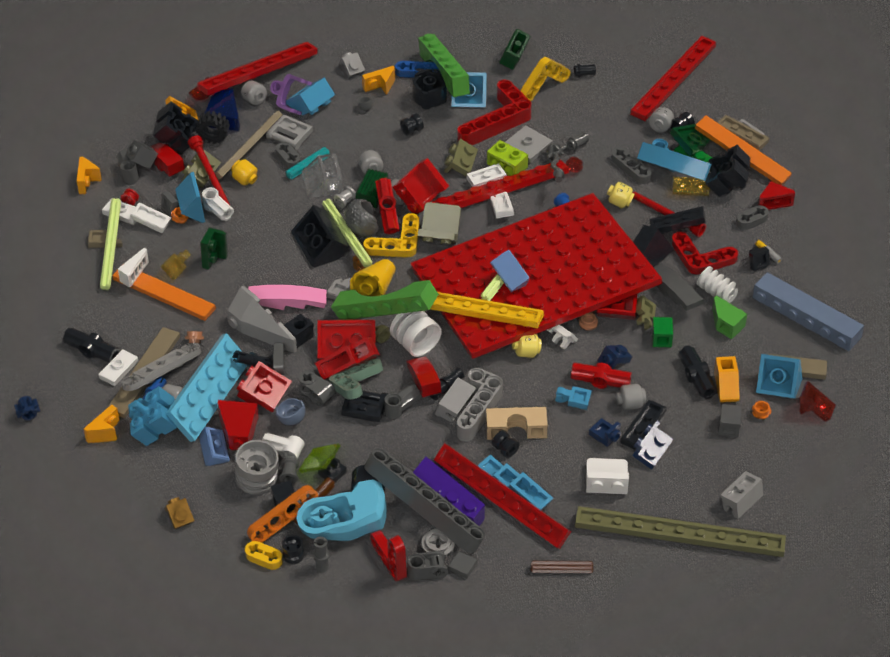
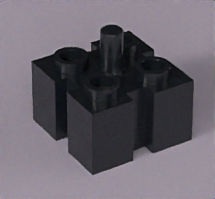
M171 101L158 111L157 125L154 127L153 136L160 143L167 142L168 146L180 155L190 147L188 140L195 136L193 132L196 131L198 120L188 113L186 115L182 113V108Z
M735 145L726 150L724 155L719 154L709 159L711 167L710 173H708L706 178V185L718 197L730 193L733 187L743 189L748 182L751 158L738 145Z

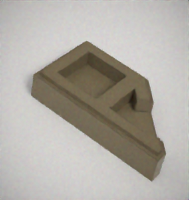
M89 230L88 248H105L107 230ZM116 239V247H123L122 240Z

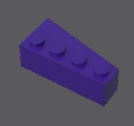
M425 456L413 473L480 526L485 520V504Z

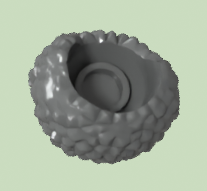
M355 199L348 205L344 215L347 226L355 235L362 237L375 235L378 231L376 217L373 216V206L367 200Z

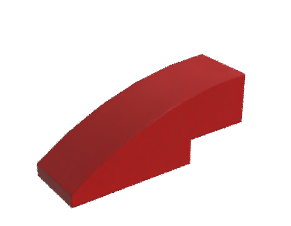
M156 143L150 146L158 153L153 163L161 172L165 171L170 177L185 170L183 158L172 148L163 143Z
M366 337L319 360L315 365L321 378L327 380L334 374L369 361L380 354L372 337Z
M424 356L407 361L410 373L422 397L441 393L440 379L427 357Z

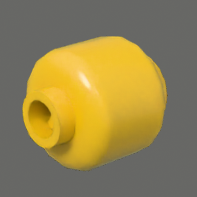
M246 159L237 160L231 168L232 177L243 186L255 183L258 178L257 167Z

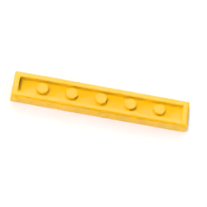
M438 292L439 295L430 308L431 310L533 328L539 327L544 316V311L441 292Z

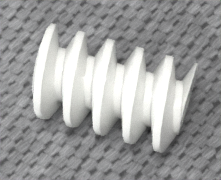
M708 266L698 277L697 285L701 289H705L713 297L717 295L731 303L738 294V288L735 289L736 283L733 281L730 283L729 278L724 279L723 274L718 275L717 270L712 271L713 268Z

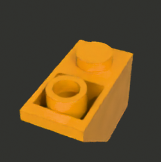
M716 357L714 377L719 402H737L740 400L736 357Z

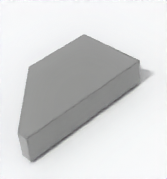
M351 278L334 280L326 292V297L335 300L340 291L351 290Z

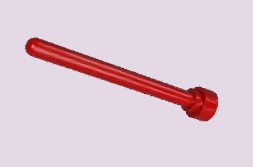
M201 136L191 137L188 140L190 148L197 152L213 187L218 190V195L230 205L203 150L204 142Z
M632 192L635 194L633 199L663 215L675 213L637 192ZM703 223L688 228H690L693 235L701 237L706 230V224Z

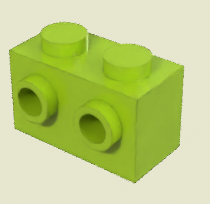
M499 140L487 151V165L500 164L508 176H512L528 168V154Z

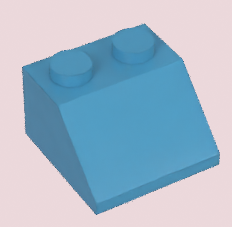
M324 77L313 82L311 86L307 85L288 98L286 105L301 111V115L307 113L312 115L319 110L318 107L320 105L325 106L330 103V98L335 93Z

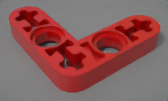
M676 232L672 236V246L691 274H701L708 266L716 270L737 262L738 250L734 247H725L700 254L686 233ZM685 251H690V252H692L693 254H691V255H686V254H684L683 252H685ZM709 259H716L717 262L712 263V262H709L708 260H709Z
M381 530L371 533V543L393 579L397 582L406 578V549L401 537L396 535L387 540Z

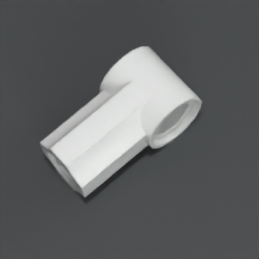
M212 187L204 189L202 192L204 209L212 211L221 220H229L234 213V209L218 195L217 189Z
M265 433L262 440L273 445L283 459L294 458L297 460L305 445L300 437L294 435L285 438Z

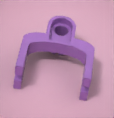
M287 74L283 82L273 81L270 90L273 94L278 95L277 106L301 115V111L286 105V97L289 93L288 91H290L291 84L295 80L310 86L312 82L291 74Z

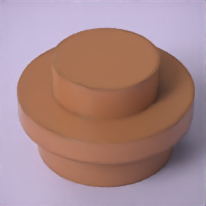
M587 313L580 317L579 325L585 330H593L598 326V319L595 314Z
M187 331L185 339H189V343H200V339H204V336H202V331Z

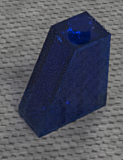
M228 88L213 94L205 114L207 111H210V114H212V111H215L217 115L221 113V117L225 116L226 120L228 119L229 130L240 131L239 115L233 89Z

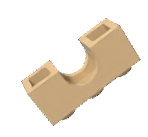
M546 407L486 409L487 440H492L499 431L505 430L507 432L512 427L523 428L527 433V439L547 438Z

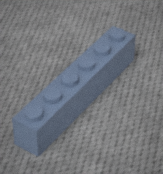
M768 272L754 285L753 298L758 302L765 304L774 311L783 314L847 351H850L862 338L863 324Z

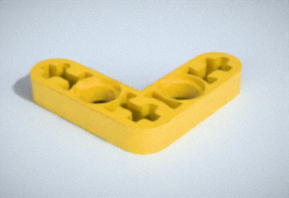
M543 57L520 91L532 101L548 76L563 83L569 78L571 72L564 65L548 57Z
M408 213L403 217L401 239L367 238L363 242L364 250L370 256H414L417 252L419 216L414 213ZM407 233H412V234H414V236H412V237H407V236H405V235H406ZM388 245L394 246L393 249H386L385 247Z

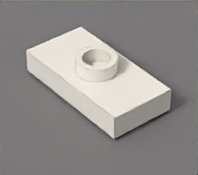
M507 192L495 195L496 197H490L496 218L514 216V210Z
M112 198L102 209L103 215L109 216ZM121 202L119 220L134 225L136 221L130 219V214L135 209V206Z
M138 203L130 214V219L160 233H163L171 222V217L142 203Z
M122 349L99 373V379L116 386L139 362L138 357Z

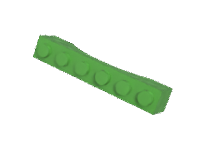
M425 34L422 37H418L421 58L425 62L433 61L436 64L450 94L453 97L470 94L469 75L436 35Z
M430 280L417 281L398 291L381 296H364L356 290L340 291L331 308L339 319H359L430 310L439 294Z

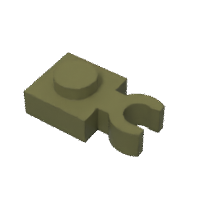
M643 295L637 298L636 313L639 315L637 325L643 323L644 330L646 331L652 327L656 305Z

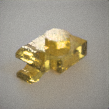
M186 249L178 255L174 253L160 267L174 280L187 267L184 261L191 254Z

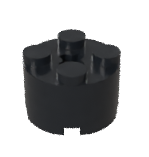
M424 69L415 74V78L412 81L413 99L418 105L428 110L431 107L446 103L447 87L440 71L432 72V69Z

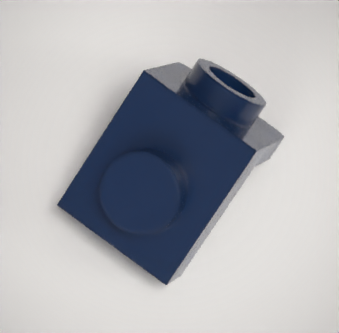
M610 345L605 346L598 358V362L610 365L611 369H614L616 364L630 363L633 357L627 352L626 347Z
M601 418L589 429V435L608 447L612 442H616L620 438L621 423L617 421L612 425Z

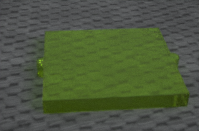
M340 444L313 448L308 457L304 459L305 461L298 471L304 473L326 469L331 460L335 458V454L341 447Z

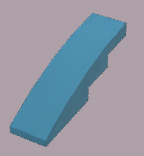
M645 142L642 143L637 157L641 161L706 181L711 167L710 163Z
M491 454L478 465L540 510L553 500L550 494L524 472L519 474L507 463L503 466Z

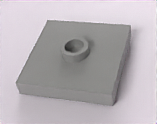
M525 125L505 143L528 154V163H532L541 155L542 150H546L548 145L553 143V140Z

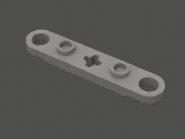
M187 343L188 345L185 344L181 349H175L138 369L131 376L129 375L121 380L123 390H136L152 383L156 378L183 366L184 363L201 354L200 345L198 343Z

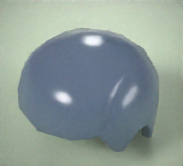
M294 398L282 401L275 408V415L278 420L284 425L291 426L299 424L306 412L303 401Z

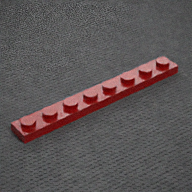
M701 36L631 109L630 115L646 121L653 111L716 47V41Z
M304 42L197 83V89L207 96L213 95L234 85L242 84L245 81L268 74L276 69H281L284 66L310 58L317 54V47L309 42Z
M559 160L556 166L562 169L564 174L569 173V167ZM551 163L539 165L528 171L524 170L512 176H505L497 181H489L484 185L471 187L463 192L459 191L447 197H440L431 203L457 205L463 208L488 200L491 196L496 197L495 195L503 192L509 193L555 178L553 175L554 170L551 167Z
M444 443L434 458L435 462L555 547L561 549L572 532L448 444Z

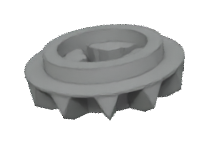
M438 529L428 531L423 536L421 542L423 552L442 551L445 557H447L448 553L453 552L455 543ZM437 539L441 543L439 548L436 547Z

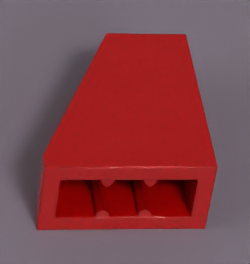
M218 400L219 419L229 450H238L243 443L253 439L259 418L257 403Z

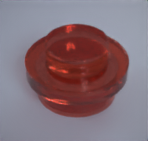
M570 157L565 163L571 172L576 173L583 169V162L577 157Z

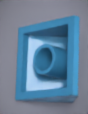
M466 72L469 75L470 94L458 97L452 96L451 107H486L487 73Z
M191 172L175 189L181 214L203 223L205 222L200 193L195 174Z
M761 354L756 393L796 398L803 379L801 359Z

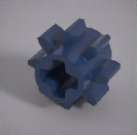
M30 396L21 397L17 404L14 405L17 418L22 417L27 421L34 419L37 416V412H40L37 399L32 400Z

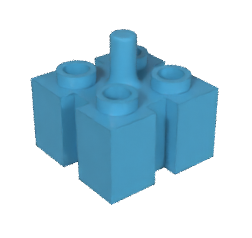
M158 386L148 392L144 400L140 397L130 403L128 408L129 417L132 418L130 423L131 436L148 446L159 439V434L163 433L166 435L176 429L177 426L165 414L174 402V397Z

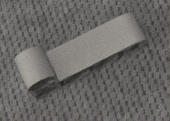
M473 368L468 372V383L476 387V391L457 419V437L465 442L475 437L486 421V409L495 408L503 395L502 378L480 368Z

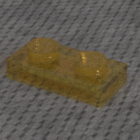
M673 177V194L709 196L710 188L706 185V181L690 177Z

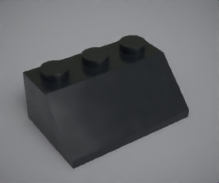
M315 205L308 210L291 230L310 265L314 268L339 260L350 247L329 211Z

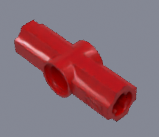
M381 178L375 181L383 231L388 235L395 234L400 229L391 179ZM389 204L392 207L385 208L383 205Z
M574 362L571 372V379L591 382L598 389H604L607 386L621 388L622 385L630 384L632 372L611 369L610 365L606 363H597L595 366Z

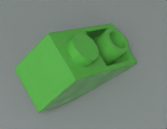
M717 295L714 297L712 311L716 330L733 339L745 327L747 313Z

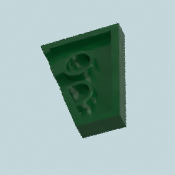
M696 124L672 128L670 134L690 157L712 142L711 139L695 129Z

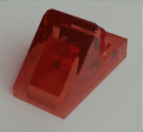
M809 381L805 382L800 396V414L812 410L823 421L831 420L836 404Z

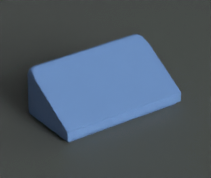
M510 250L505 251L490 262L510 292L527 285L529 276Z
M205 427L199 435L205 465L211 466L229 462L230 458L223 430Z

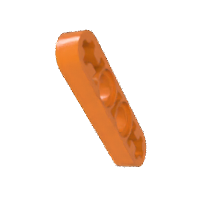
M310 485L301 487L251 524L247 530L248 537L252 541L264 542L294 520L304 502L318 497V492ZM295 504L294 510L287 512V508ZM278 516V521L271 525V519Z

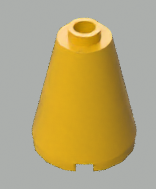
M382 259L356 272L350 279V289L356 290L364 296L385 295L395 273V265L388 259Z

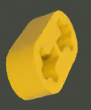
M251 541L245 546V554L248 561L270 570H276L282 566V553L278 549L258 541Z

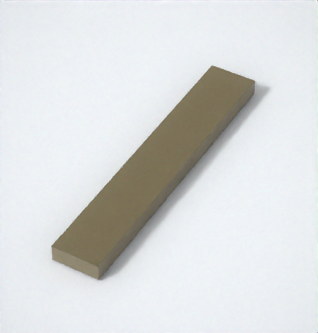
M279 110L215 173L218 181L283 115Z
M162 327L130 376L138 369L170 353L180 338V332ZM148 384L133 391H125L121 387L109 406L111 404L118 409L119 417L125 419L129 413L128 405L134 400L139 399Z

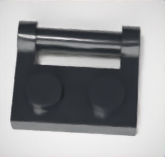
M362 390L363 394L358 398H345L341 408L342 416L380 422L384 411V399L388 393L382 392V394Z

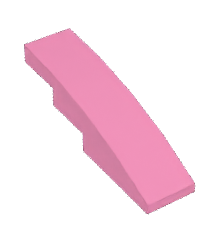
M259 285L248 287V290L260 299L259 304L269 308L284 310L285 306L304 309L306 305L325 308L326 305L325 289L296 285Z

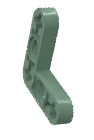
M372 359L332 375L329 377V381L334 386L335 391L346 399L358 398L363 394L358 381L383 371L381 360Z

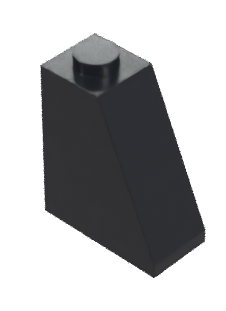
M643 225L633 241L653 267L673 250V247L659 229Z

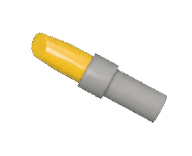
M759 239L755 242L758 248L765 246L769 249V257L775 263L779 264L782 261V258L771 247Z

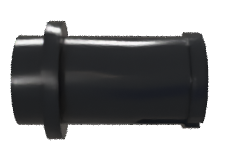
M577 64V66H574L575 76L581 77V75L596 74L595 64Z

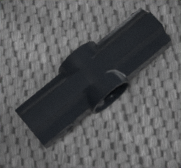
M68 328L64 333L63 343L79 349L81 354L87 358L95 356L110 363L120 352L118 347L104 342L96 333L88 335L74 328Z
M690 345L684 346L679 351L678 356L685 367L687 380L690 383L693 382L701 397L705 399L712 398L717 393V388L710 377L708 364L705 361H701L694 347Z

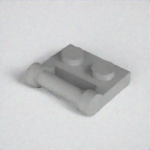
M283 115L267 131L266 137L270 140L275 139L279 142H287L297 151L304 140L313 132V126ZM278 132L284 133V134H286V135H288V136H291V137H293V138H295V139L292 140V139H290V138H288V137H285V136H283V135H281V134H278Z

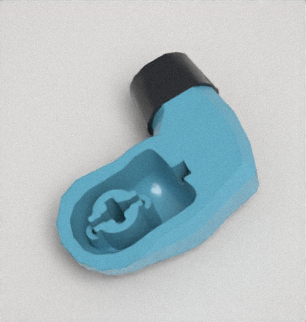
M360 465L352 472L351 492L316 497L304 502L298 510L296 518L299 528L310 538L324 537L327 540L351 541L365 534L384 528L387 512V502L384 494L385 486L365 470L364 465Z

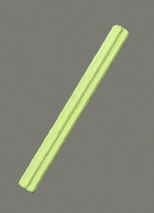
M113 198L110 203L100 288L102 290H109L111 287L121 200L118 198Z
M330 199L323 201V207L329 211L364 267L372 265L371 258L352 230L347 226Z

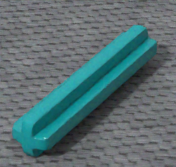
M322 147L286 170V177L292 180L328 157L330 151L326 147Z

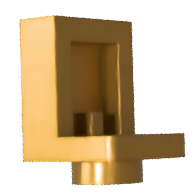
M179 497L168 501L165 511L168 512L174 529L194 522L186 498L180 500Z

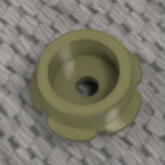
M379 325L376 327V341L379 343L386 342L390 338L389 328L385 325Z

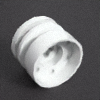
M424 311L397 314L390 326L392 337L402 344L414 357H420L430 352L436 346L442 334L441 327Z

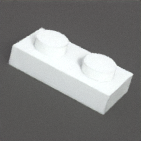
M495 164L467 173V180L472 187L481 186L489 181L503 179L507 174L500 164Z

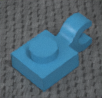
M572 386V390L558 387L555 401L559 403L568 401V406L587 410L592 390Z

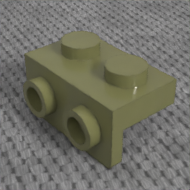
M462 139L456 144L453 143L448 150L450 154L444 162L446 165L444 172L448 173L452 168L467 177V173L471 172L478 149Z
M204 150L215 172L221 162ZM196 153L191 160L193 165L190 166L188 164L182 172L185 175L182 181L191 172H194L197 185L203 188L209 177Z

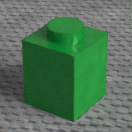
M653 317V347H672V317Z

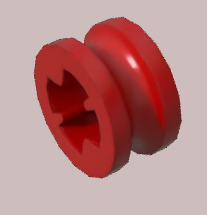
M126 189L121 195V201L132 206L139 200V195L133 189Z

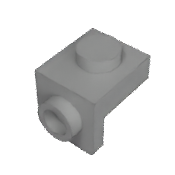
M349 52L342 56L339 64L344 66L349 78L365 72L357 52L353 54Z

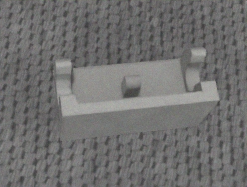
M458 377L439 402L435 415L453 422L454 417L458 416L466 402L476 391V387Z
M745 471L720 495L724 510L727 512L731 507L733 516L739 519L764 495L762 479Z

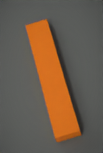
M707 115L696 124L695 129L725 150L738 145L751 158L750 167L772 182L783 185L791 177L792 173Z
M117 270L112 277L114 281L121 283ZM141 272L130 287L203 321H206L216 309L215 304Z

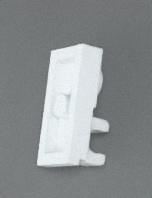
M561 325L546 330L551 334L553 332L556 333L552 338L555 344L559 340H563L560 345L562 349H566L571 342L574 343V341L577 342L578 340L573 333Z

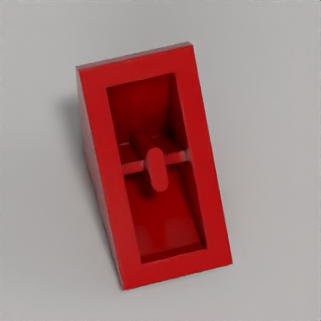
M771 181L760 195L758 205L764 206L768 210L793 206L795 191Z

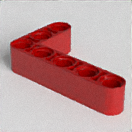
M506 79L498 81L497 100L503 107L460 125L457 128V142L462 139L473 146L531 119V101L511 81Z

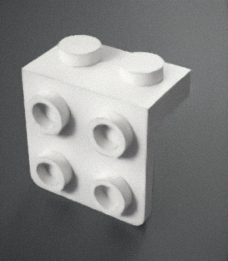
M587 459L586 493L627 494L629 473L626 460Z

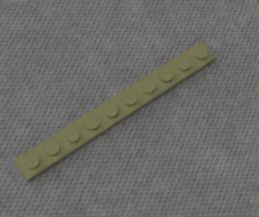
M578 506L575 528L784 557L786 535Z

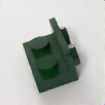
M208 228L200 242L202 268L209 270L217 258L227 259L226 232Z

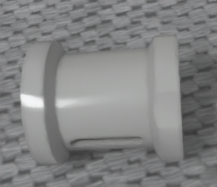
M346 186L344 191L333 196V201L338 208L343 209L347 203L356 199V192L352 187Z

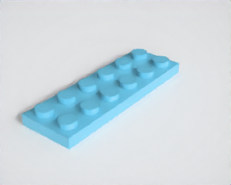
M227 333L220 336L165 413L190 442L197 439L218 409V400L225 399L247 367L246 364L233 362V359H236L232 358L233 353L236 350H241Z

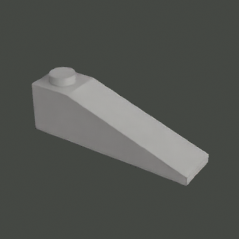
M245 286L240 287L227 310L229 325L233 329L236 328L242 334L274 345V343H284V350L295 353L297 351L296 338L281 322H275L271 315L272 312L268 308L266 310L262 308L259 304L260 299Z

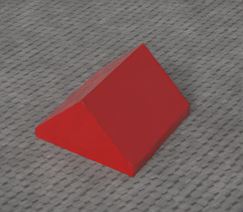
M638 294L597 309V316L635 320Z

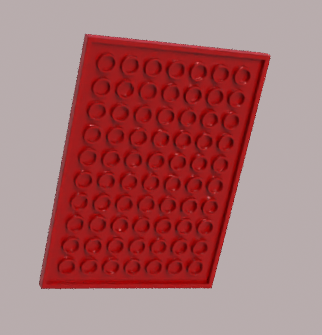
M594 193L411 262V269L420 281L430 280L437 292L475 299L482 298L481 293L497 274L490 262L505 251H511L529 276L527 285L513 292H510L504 283L490 301L543 310L544 316L538 328L440 311L472 359L517 342L523 336L537 334L662 284V277Z

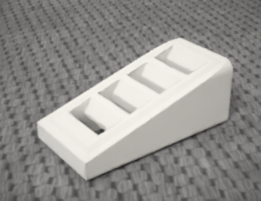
M146 248L140 250L118 268L120 282L127 287H131L149 263Z

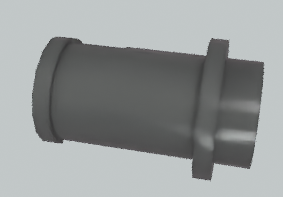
M582 132L575 137H570L567 141V147L570 150H577L579 146L589 141L588 134Z

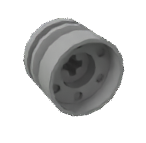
M251 440L243 443L235 455V481L238 487L244 492L253 495L269 492L271 486L276 485L278 480V452L273 445L266 441Z

